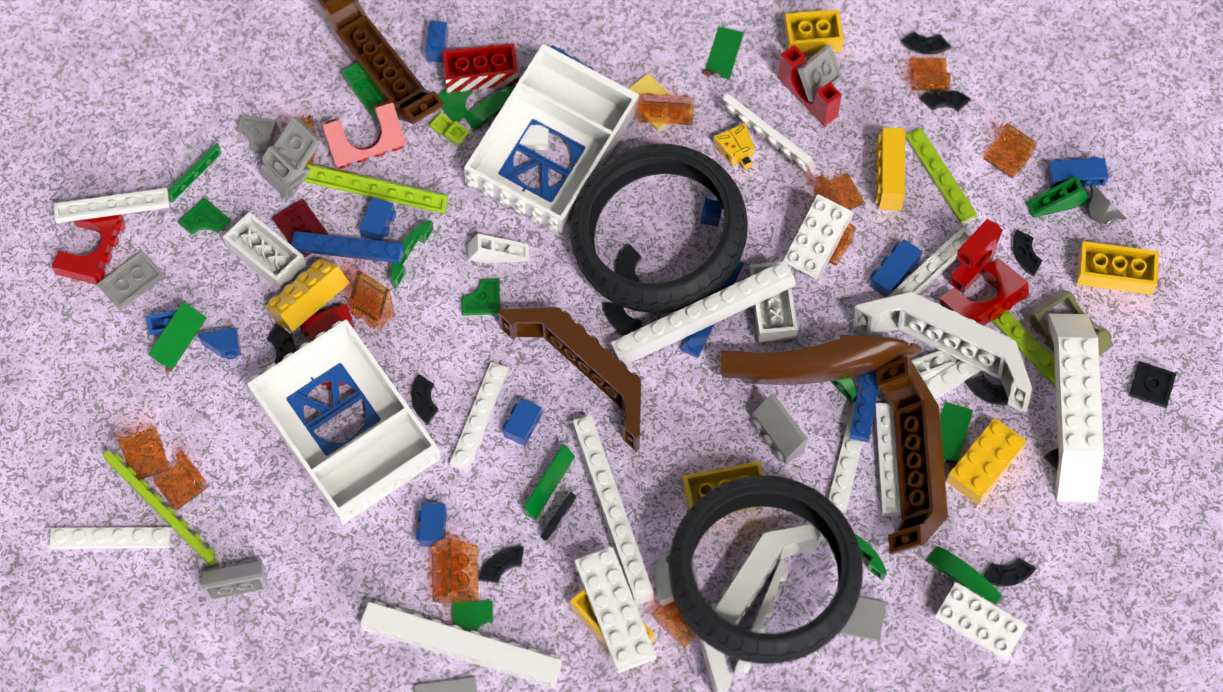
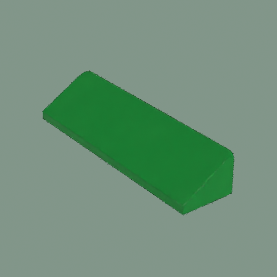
M218 143L214 144L168 189L169 202L173 203L222 154Z
M565 444L561 445L523 506L524 515L534 520H537L575 458L574 454Z

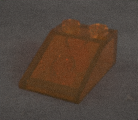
M358 270L349 301L351 314L357 319H364L370 328L382 330L395 314L390 290Z

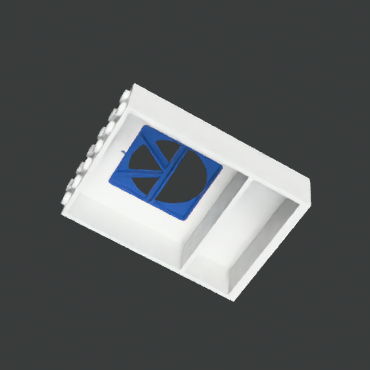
M542 44L464 167L466 184L473 189L481 190L489 198L494 197L498 199L504 206H511L517 213L531 217V220L535 223L546 225L550 231L562 233L572 218L573 209L582 188L595 171L607 161L637 112L639 94ZM531 125H541L549 129V133L561 137L568 144L572 153L570 170L520 144V141ZM516 151L533 159L518 168H514ZM541 164L540 189L529 187L518 178L519 175ZM548 168L558 172L565 178L557 185L549 187Z
M347 319L343 322H336L332 329L319 333L315 340L310 343H304L299 347L298 351L287 354L283 357V361L270 365L266 372L253 376L249 383H247L252 397L342 525L441 460L439 448ZM330 381L333 407L330 408L308 398V394L316 386ZM340 382L351 386L357 391L342 402H340ZM363 399L366 408L364 426L357 435L348 441L341 443L328 442L312 432ZM307 405L323 414L307 424L304 417V406Z

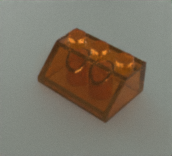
M651 93L640 94L638 122L693 125L695 97L687 95L671 96L669 94L653 95Z
M448 537L433 543V602L448 605L459 602L479 601L478 545Z

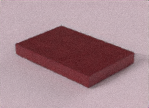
M304 199L271 217L290 245L294 232L329 235ZM300 252L304 256V258L311 254Z

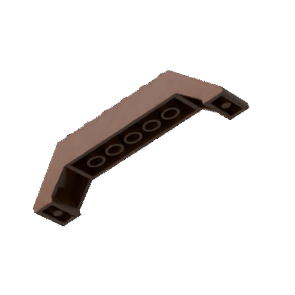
M315 0L339 46L354 64L358 63L384 102L390 100L393 102L399 120L415 124L444 106V102L434 90L431 92L423 87L365 14L358 0Z
M559 307L502 309L498 312L500 329L511 339L514 340L517 337L544 338L625 411V423L622 425V440L635 452L640 449L641 379L636 373H631L623 361L614 358L613 353L608 348H603L595 336H590L580 323H575L571 315L567 311H562Z
M908 357L876 369L877 387L881 388L894 412L901 522L893 533L888 534L889 554L891 555L925 545L948 518L939 405L915 365Z

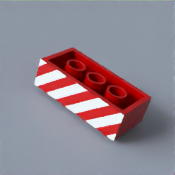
M514 43L442 51L447 93L506 87L518 84L519 82Z

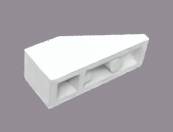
M477 234L468 243V260L481 263L529 261V244Z
M941 350L912 360L924 382L957 363L951 355Z

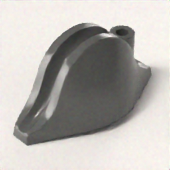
M1092 183L1090 185L1091 195L1086 207L1089 217L1094 221L1105 223L1107 226L1115 219L1125 220L1126 217Z

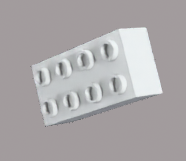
M817 194L783 261L786 260L788 265L815 279H820L854 212Z
M248 212L223 236L225 245L230 251L279 291L306 266L304 256L251 212Z
M780 262L749 265L748 277ZM792 288L753 305L758 343L794 340L797 338L798 326Z
M955 582L935 618L1006 661L1028 626L1025 622L958 582Z

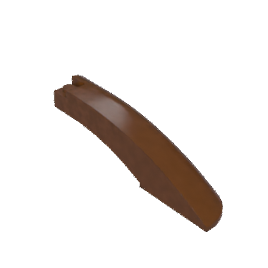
M840 335V339L821 345L784 352L757 353L722 350L721 375L722 378L742 379L744 383L798 385L821 383L876 371L877 368L922 353V348L915 343H910L909 345L908 342L896 338Z

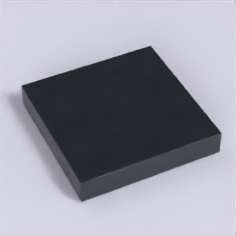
M1139 361L1128 396L1167 408L1177 373Z

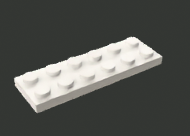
M727 93L723 97L728 112L735 118L738 116L742 120L741 122L745 123L749 129L752 127L760 138L764 139L766 137L773 148L776 150L780 148L784 152L783 155L789 160L795 159L798 163L797 165L806 172L808 169L810 172H813L816 169L813 159L731 95Z
M613 547L574 560L617 673L655 660L656 654Z

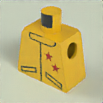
M745 123L714 137V147L731 166L740 162L744 169H748L753 165L750 157L754 156L755 147Z

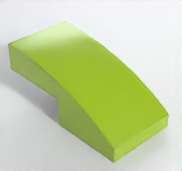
M442 112L429 124V128L457 146L470 134L457 121L453 122Z

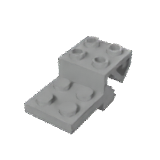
M293 117L276 144L269 146L263 155L264 165L261 166V176L285 199H291L311 169L306 164L322 140L298 117Z

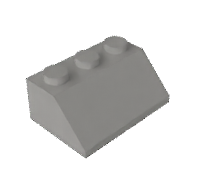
M771 394L753 412L751 422L757 431L760 430L762 432L764 442L768 446L771 445L775 450L774 455L778 461L782 460L786 465L805 453L807 437L775 394Z
M251 560L243 565L231 564L227 568L222 569L210 568L207 572H202L201 589L208 601L268 589L264 563L259 560Z

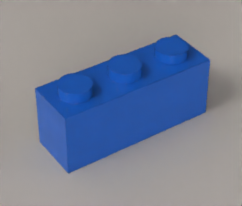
M1105 158L1056 159L1050 161L1047 168L1050 189L1075 176L1078 177L1084 187L1090 186L1092 183L1095 186L1106 185L1109 178Z
M905 239L900 244L896 243L891 251L892 254L889 257L886 256L881 262L880 269H875L869 278L871 279L870 287L887 297L901 284L918 263L923 251Z

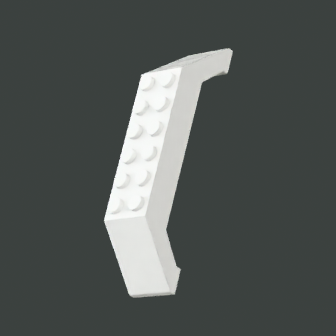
M913 292L858 304L855 307L853 330L858 333L871 336L872 334L899 330L1001 379L1009 398L1008 405L1024 413L1028 410L1032 386L1017 343L1009 336L995 332L989 327L978 324L972 319L959 315L956 311H951L942 307L939 303H934L925 299L922 295H917Z
M1048 314L1049 333L1054 343L1059 448L1057 479L1055 482L1056 501L1097 502L1104 454L1098 337L1088 314Z
M810 524L763 533L761 538L757 537L752 545L751 554L747 553L741 562L742 567L740 571L736 570L734 572L730 587L726 586L720 595L722 598L719 604L715 603L712 607L713 611L724 620L739 627L783 557L808 551L813 554L823 539L822 534ZM700 638L699 644L713 692H727L731 686L732 674L728 672L725 656Z

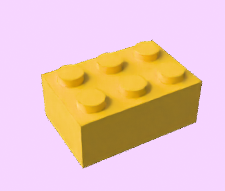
M839 9L785 14L784 30L787 49L796 45L803 54H815L826 45H832L834 52L842 51L844 38Z

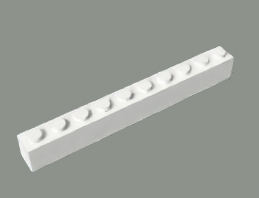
M785 260L611 342L619 360L628 365L796 286L794 275Z
M592 415L573 420L575 436L636 605L652 601L654 600V592Z
M368 602L360 623L362 630L555 688L562 668V660H559V657L556 655L548 654L546 656L533 648L526 650L513 642L506 644L493 636L489 638L483 637L477 631H463L457 625H451L450 627L437 619L430 621L417 613L411 615L397 607H394V609L387 608L381 602Z

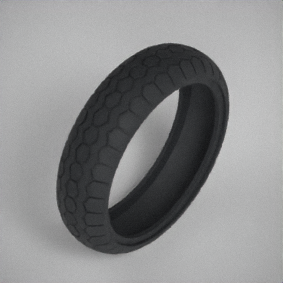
M649 144L635 147L616 155L604 163L588 179L579 193L573 209L570 229L571 244L576 262L582 274L605 298L634 311L667 313L678 311L700 301L722 287L732 275L742 257L747 240L748 221L742 194L735 181L719 163L689 147L675 144ZM660 174L679 175L702 184L718 199L724 209L725 217L723 232L718 245L711 256L696 270L673 281L642 283L618 275L598 257L595 249V230L598 219L608 201L623 187L638 179Z
M758 475L724 483L705 494L690 508L679 524L672 541L669 555V580L673 598L679 612L694 633L715 650L741 661L757 664H779L798 660L818 651L833 640L845 627L860 597L863 580V562L860 547L850 523L837 506L826 496L814 488L793 479ZM751 507L779 508L807 520L822 534L835 557L838 586L829 605L807 624L780 633L748 631L720 617L702 597L695 582L692 569V559L697 545L709 528L718 520L735 511Z

